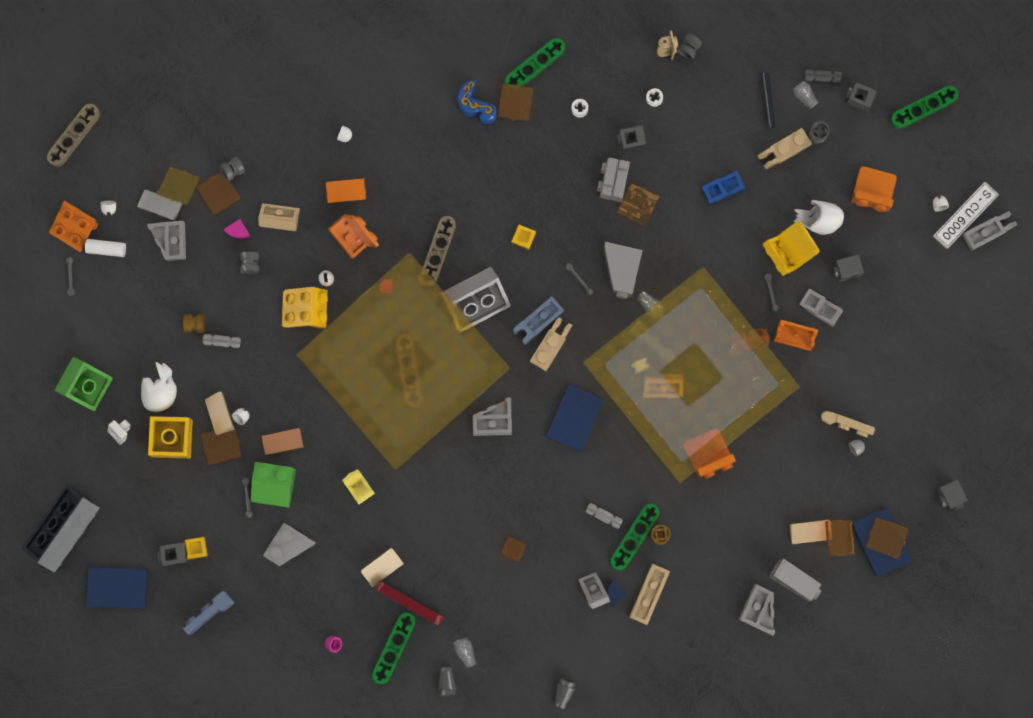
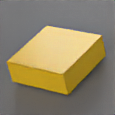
M518 225L511 243L529 250L536 231Z
M205 537L185 540L188 560L208 556Z

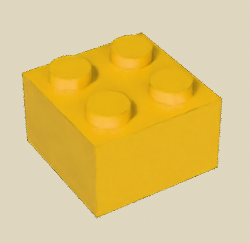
M150 417L148 455L154 458L191 459L193 420L187 417Z

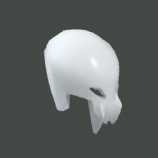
M811 200V204L815 205V207L810 211L794 210L798 213L796 215L798 218L794 220L795 223L800 221L804 227L820 235L835 232L844 220L842 209L833 203Z
M156 362L160 379L153 383L151 378H143L141 399L148 411H164L173 404L176 398L177 387L171 377L172 370L164 363L161 365Z

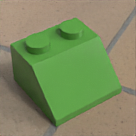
M72 357L54 391L95 412L113 377Z
M255 462L251 502L290 508L296 469Z

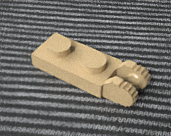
M801 128L770 146L769 149L759 154L758 157L761 160L770 154L774 155L775 159L764 165L767 170L778 163L786 161L811 146L812 143Z
M560 317L557 318L552 328L549 329L530 360V363L545 372L564 344L566 336L573 326L569 323L564 328L562 335L557 334L555 331L562 323Z
M830 411L823 412L820 417L827 424L838 423V428L849 431V428L857 430L856 434L866 438L868 435H873L875 427Z

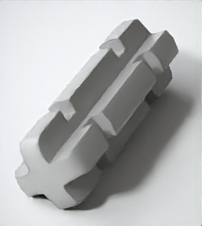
M204 334L203 344L239 348L241 339L239 337L230 338V336Z
M592 503L588 505L586 513L595 515V518L607 524L610 523L612 524L611 526L617 529L622 524L621 518L614 517L613 514L602 508H596L597 506Z

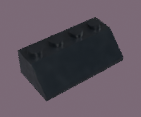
M66 485L22 547V550L37 563L55 573L62 565L67 554L74 548L79 537L85 532L88 524L95 518L100 507Z

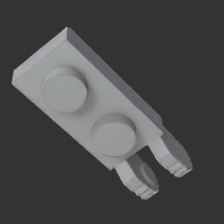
M1010 211L998 217L995 216L963 233L962 236L970 250L977 249L1017 226L1016 222H1011L1003 227L1000 222L1011 216Z

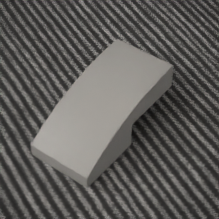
M144 189L137 207L175 221L182 204Z
M811 289L807 291L799 304L809 313L832 327L843 312V309L827 301L824 296Z

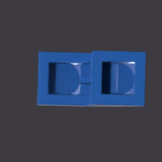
M735 171L702 186L709 203L712 204L745 189V186L738 172Z

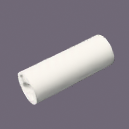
M87 239L85 252L124 257L126 243Z

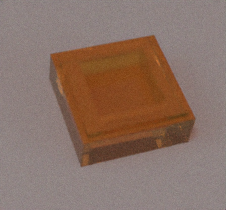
M508 537L501 555L519 562L526 544Z

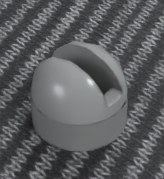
M853 440L848 443L851 452L856 457L865 450V444L861 440Z

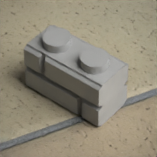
M608 158L607 163L603 162L601 174H604L603 181L599 180L597 192H601L600 198L622 202L630 165L629 161Z

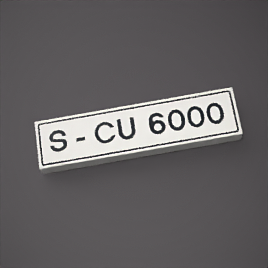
M984 182L933 237L947 249L999 194Z

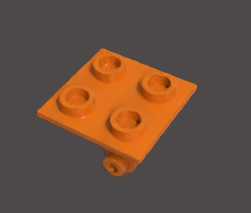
M64 200L49 233L81 252L91 230H95L98 223H96V219Z

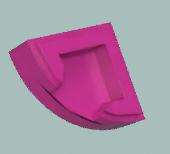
M240 219L224 229L229 236L244 239L250 237Z

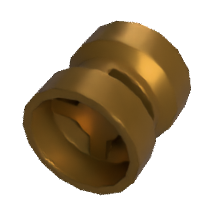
M184 314V333H191L193 330L197 333H204L205 315L198 314L193 317L191 314Z
M657 525L650 532L651 541L657 545L665 544L671 535L669 528L665 525Z

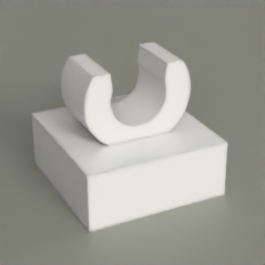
M114 420L108 425L107 432L121 445L126 441V432L130 429L131 425L126 420L120 424Z

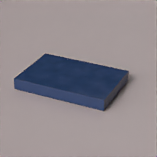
M569 384L546 438L582 452L604 399Z
M888 508L851 523L876 577L912 561Z
M89 568L86 607L146 609L148 569Z

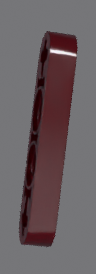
M378 581L374 588L441 626L445 617L381 581Z

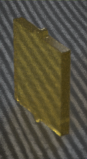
M170 167L158 191V195L168 198L172 202L176 201L188 205L200 177L189 174L185 170L181 171Z

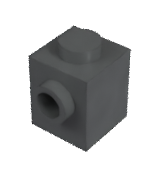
M958 480L936 489L940 496L938 500L946 510L953 509V511L961 509L964 507L963 503L968 501Z

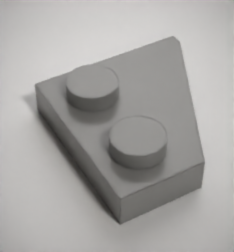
M184 221L147 224L165 260L186 259Z
M511 397L506 398L505 401L497 405L494 404L488 407L485 411H480L473 415V436L512 435Z
M283 523L263 556L281 566L308 548L313 547L316 543Z
M754 584L739 620L774 636V593Z

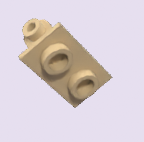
M670 31L669 36L660 38L657 47L658 56H670L671 60H673L674 54L677 53L676 48L678 47L677 37H673L672 31Z

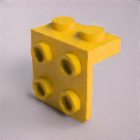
M800 221L762 244L782 276L795 271L819 253V248Z
M316 287L284 290L282 326L286 328L301 326L326 328L327 290Z

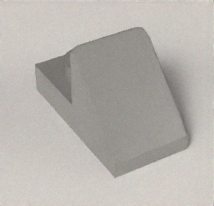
M596 572L578 579L587 602L592 609L610 602Z

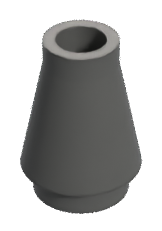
M440 668L438 686L440 697L455 696L457 687L452 668Z
M561 678L560 682H557L555 706L563 709L566 708L576 689L574 681Z

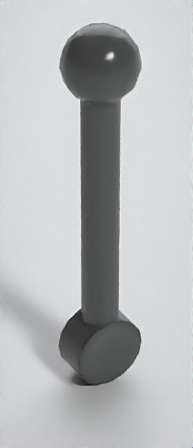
M67 257L66 259L69 278L67 294L69 296H74L75 294L72 283V263L74 261L72 257Z
M571 263L566 264V270L571 271L586 289L587 295H592L593 289L585 284L573 269V265Z
M766 274L764 280L768 284L772 302L771 310L777 312L779 308L775 303L770 281L772 276L771 274Z
M243 478L242 484L245 487L247 507L245 515L246 517L251 518L253 516V512L250 508L248 488L250 480L248 478Z

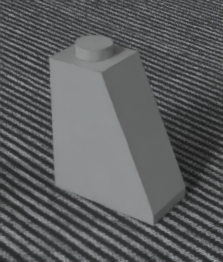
M605 242L604 253L612 292L618 298L627 299L632 297L643 250Z
M785 559L778 560L769 575V578L808 602L812 601V599L816 600L821 592V589H819L821 584Z

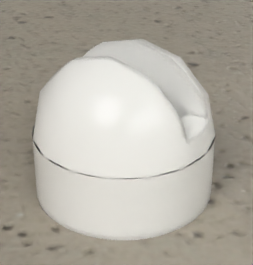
M342 126L337 140L341 142L349 141L352 137L351 130Z
M940 196V199L938 197L933 199L934 211H943L949 207L948 201L944 196Z
M102 201L101 211L105 215H107V212H110L111 215L114 214L116 202Z
M325 270L319 274L318 279L321 285L330 286L333 284L334 276L330 271ZM325 273H327L328 282H324Z
M239 408L232 414V417L236 423L244 425L249 419V412L245 411L244 408Z

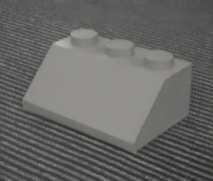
M491 267L440 293L460 332L511 306L498 276Z

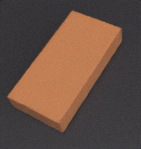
M300 428L262 436L266 456L304 447Z

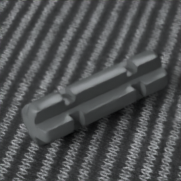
M807 69L804 73L806 81L815 79V81L820 82L832 81L839 83L842 78L841 72L837 71L831 73V71L816 70L814 72Z

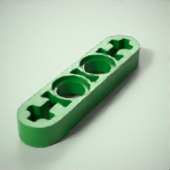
M559 38L549 41L507 75L505 79L506 88L512 92L521 89L563 55L565 43ZM553 45H561L560 51L554 50L552 52L553 57L551 58L549 52L553 50ZM545 55L548 60L546 63L541 64L537 61V57ZM529 66L533 69V73L525 75L522 72L523 68ZM519 72L524 80L522 81L520 78L517 80V86L514 84L510 86V79L516 80L518 78L517 73Z
M946 86L896 111L891 117V125L896 129H902L953 104L958 98V90L953 86ZM947 91L948 93H953L951 98L947 97L943 101L941 100L947 94ZM935 99L938 106L931 108L928 105V100ZM918 107L921 110V115L914 116L911 109ZM906 114L908 115V117L902 121V124L901 122L895 121L897 119V116L899 118H902Z
M648 504L641 510L611 557L610 564L615 570H623L627 567L659 516V509L656 505ZM654 508V514L656 515L648 519V522H651L649 526L645 521L640 520V517L642 516L645 519L647 516L645 510ZM639 523L643 524L646 528L645 533L642 535L635 532V526ZM633 540L635 543L634 550H626L624 547L625 541ZM622 549L624 553L630 554V557L627 558L625 556L623 558L624 565L617 567L614 558H619L622 555L619 552Z
M403 613L399 616L376 664L372 676L377 684H385L389 681L412 633L416 621L410 613ZM409 616L412 624L411 626H406L405 630L409 631L406 635L404 632L397 631L396 629L398 626L402 629L404 624L401 621L402 618ZM394 635H403L404 642L401 645H395L393 642ZM387 652L395 654L394 662L387 663L384 656ZM382 662L384 665L391 666L392 668L390 671L386 669L384 674L387 678L379 681V676L376 673L377 671H382L383 666H380Z

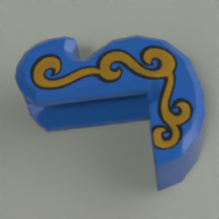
M476 80L465 82L458 92L457 101L460 111L468 117L480 115V122L483 124L493 123L497 117L495 106L472 98L476 87Z

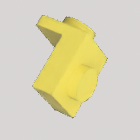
M358 469L349 473L342 480L358 504H361L375 494Z

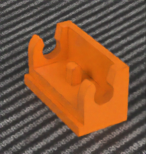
M365 179L326 182L328 203L366 200Z
M781 320L778 323L774 342L811 351L815 344L814 340L818 334V329Z

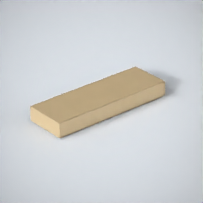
M655 564L651 565L629 618L648 625L670 571Z

